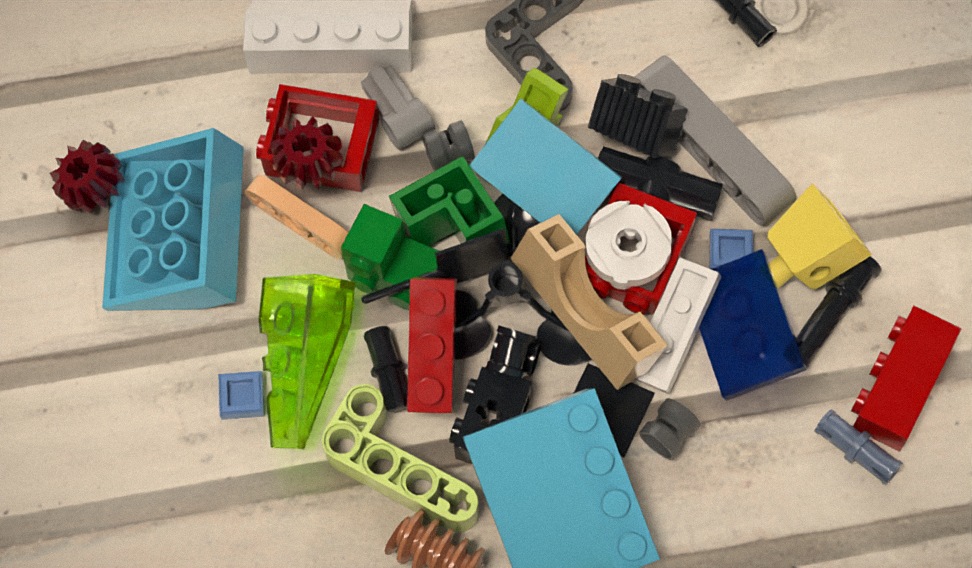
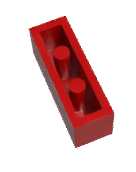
M413 277L410 279L407 412L452 413L457 278Z
M914 305L907 319L898 316L887 338L895 342L889 355L880 351L869 375L877 378L871 391L862 388L851 409V412L858 415L853 427L861 433L867 431L873 436L872 439L900 452L908 440L962 328Z

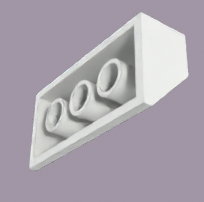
M251 0L245 13L243 52L250 74L369 73L381 65L383 67L391 65L395 72H411L412 0Z

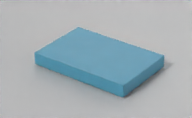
M523 99L518 101L469 165L471 169L540 223L560 214L576 235L622 178Z

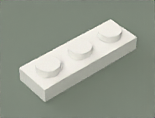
M679 257L650 322L667 343V347L650 370L635 379L636 381L667 394L670 393L721 279V275L718 272Z

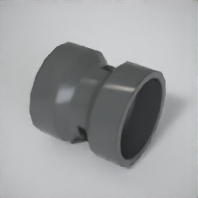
M462 120L449 124L447 130L441 132L431 130L422 133L423 144L434 171L462 156L466 162L475 159L473 146Z
M667 398L658 408L657 418L654 421L647 422L640 430L639 435L657 454L666 459L674 460L682 450L683 440L686 437H692L701 424L688 408L673 399Z

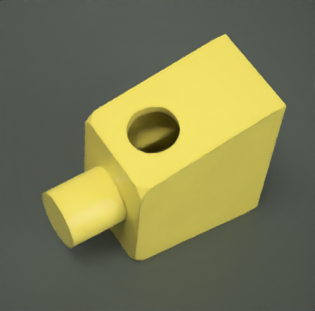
M812 184L768 231L767 238L779 255L762 268L761 271L776 289H779L794 275L810 289H817L864 261L872 253L832 200Z

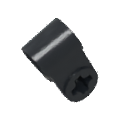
M498 325V333L486 368L522 379L524 377H531L539 358L542 340L537 339L536 336Z

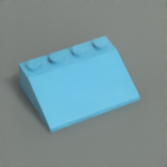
M211 128L114 154L122 164L119 171L123 174L125 181L115 186L119 196L111 195L103 309L107 311L191 310L236 302L244 150L242 145L217 129Z
M595 388L584 389L462 437L512 568H640L660 560Z

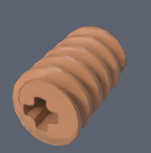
M422 509L412 517L407 516L397 526L384 550L386 555H391L397 551L396 559L400 564H406L413 559L411 568H483L484 566L482 559L485 549L480 547L472 555L467 554L470 540L465 538L456 546L453 545L452 540L455 530L452 528L441 536L437 535L440 521L434 519L426 527L423 526L422 521L425 511Z

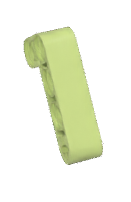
M359 384L351 388L322 436V446L329 464L336 470L414 512H418L420 509L424 510V517L431 521L438 519L440 521L439 525L448 530L452 528L455 530L454 532L459 533L472 529L479 517L478 497L474 489L466 483L377 437L386 420V409L382 394L376 387L369 384ZM369 402L377 406L373 414L362 417L354 413L358 405ZM341 439H349L355 443L351 451L345 454L335 453L332 448ZM379 459H387L393 463L390 471L385 474H375L370 468ZM417 479H424L432 484L431 489L423 495H415L408 490L409 485ZM442 489L444 491L445 500L440 498ZM461 501L466 502L467 511L460 509L456 515L451 513L450 504L458 506Z

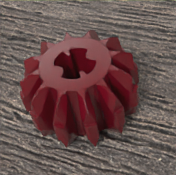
M312 116L307 125H301V122L294 118L292 122L293 129L289 130L280 127L278 131L280 140H274L271 143L270 148L272 154H274L271 159L273 169L281 171V180L285 184L295 180L297 188L301 191L306 186V183L311 181L313 186L319 189L321 186L320 178L325 177L334 180L336 173L333 167L342 166L343 157L339 152L342 148L341 139L338 136H333V129L329 123L318 127L317 120ZM309 151L310 155L304 156L303 153Z
M82 140L78 149L67 145L68 155L65 158H55L60 167L49 173L55 182L52 187L55 195L63 200L64 204L72 210L78 211L82 209L84 212L92 214L97 204L100 207L107 208V198L110 195L119 196L115 186L125 181L123 174L119 171L122 167L119 158L111 153L105 145L98 142L93 145L91 142Z

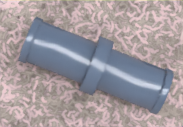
M832 409L823 416L814 430L815 433L820 434L844 452L845 460L851 464L854 461L882 481L884 485H887L893 479L903 462L895 459L871 440L873 436L867 431L861 433L838 416Z

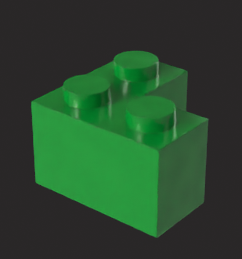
M463 156L389 195L395 217L403 220L405 235L426 246L451 233L455 234L461 244L505 228L507 244L510 243L504 217Z
M363 204L341 246L345 269L350 283L358 290L369 294L437 269L435 253L438 250L405 237L402 219L367 204ZM410 288L388 296L389 301L394 305L409 310Z

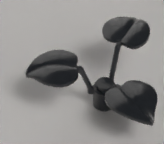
M502 193L494 204L504 217L510 241L507 244L510 260L496 265L490 271L488 284L491 291L485 294L486 299L479 309L475 299L470 294L457 290L455 360L467 359L476 355L489 342L491 328L482 316L489 311L493 301L497 299L503 304H514L522 299L540 316L546 319L537 330V339L542 340L541 352L547 359L564 366H575L591 361V357L552 309L551 313L547 311L531 296L530 292L526 291V282L523 274L511 260V257L527 230L540 222Z

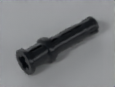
M869 256L864 261L826 283L825 289L827 294L795 340L784 352V357L791 364L798 367L801 362L800 369L806 370L848 308H854L859 305L862 300V291L872 278H877L882 272L881 266L874 258Z

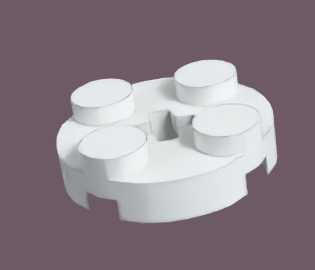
M630 201L614 202L599 210L589 224L585 239L586 258L593 271L603 280L610 282L614 288L628 289L631 286L647 284L657 278L669 262L672 242L671 230L665 218L651 206L645 204L643 207L629 205ZM624 235L629 240L636 237L639 240L636 244V251L620 250L621 241L619 238Z

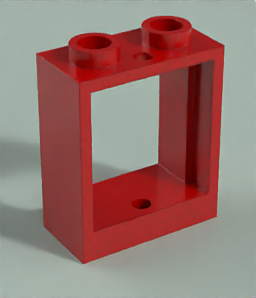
M279 84L276 99L270 98L267 105L266 122H269L267 134L260 135L256 149V158L261 160L265 175L281 178V171L273 169L271 159L274 154H272L270 148L272 141L280 140L278 135L279 128L288 129L292 113L354 124L344 167H333L336 173L334 180L321 177V185L362 192L379 123L377 100Z
M618 182L608 205L618 201H630L629 205L643 207L645 204L656 209L667 221L671 230V237L675 238L671 248L670 259L660 274L653 292L639 286H631L628 289L614 288L610 282L603 280L593 271L585 254L587 275L595 292L601 299L609 297L622 302L623 306L631 312L654 315L679 257L682 258L694 230L697 213Z

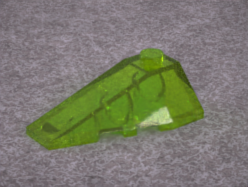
M318 274L264 277L262 279L258 321L259 332L267 334L268 354L262 357L263 371H268L271 375L272 390L266 397L271 448L305 449L351 327L352 312L355 306V282Z

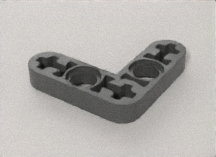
M516 0L487 22L485 27L486 45L520 85H522L525 75L529 71L522 70L517 64L518 60L525 55L535 56L540 61V65L537 67L538 70L569 89L559 110L560 112L571 103L572 81L534 38L578 8L583 0H555V7L552 0ZM531 5H539L545 9L546 15L539 20H531L525 16L524 10ZM514 18H517V21H518V23H519V24H517L516 26H515ZM501 30L503 33L510 31L511 39L507 40L503 36L496 39V31Z

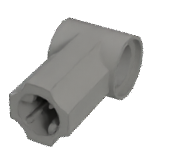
M381 65L373 69L361 81L362 89L367 97L371 100H377L378 112L381 116L383 128L392 144L398 150L421 138L422 133L435 130L433 120L425 105L419 98L413 99L391 65L387 67Z

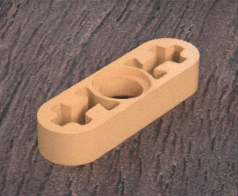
M260 174L255 177L244 191L245 195L254 205L330 256L342 259L341 246L348 234L343 227L271 179Z

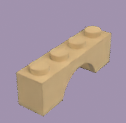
M558 214L529 228L512 255L511 260L618 390L646 374L665 350L667 343L641 312L622 314L613 310L602 301L595 292L587 275L585 244L561 215Z

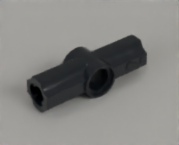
M603 146L598 159L622 177L619 183L697 213L696 216L703 219L712 220L723 184L683 172L677 163L665 157L652 158L649 156L645 160Z

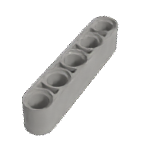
M663 55L634 76L641 80V88L650 92L653 89L670 92L676 96L675 103L688 109L678 142L716 182L723 184L722 189L755 223L764 226L796 200L795 190L789 181L672 59Z

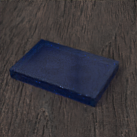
M763 249L711 269L721 275V279L702 319L699 330L722 398L727 401L807 370L768 258Z

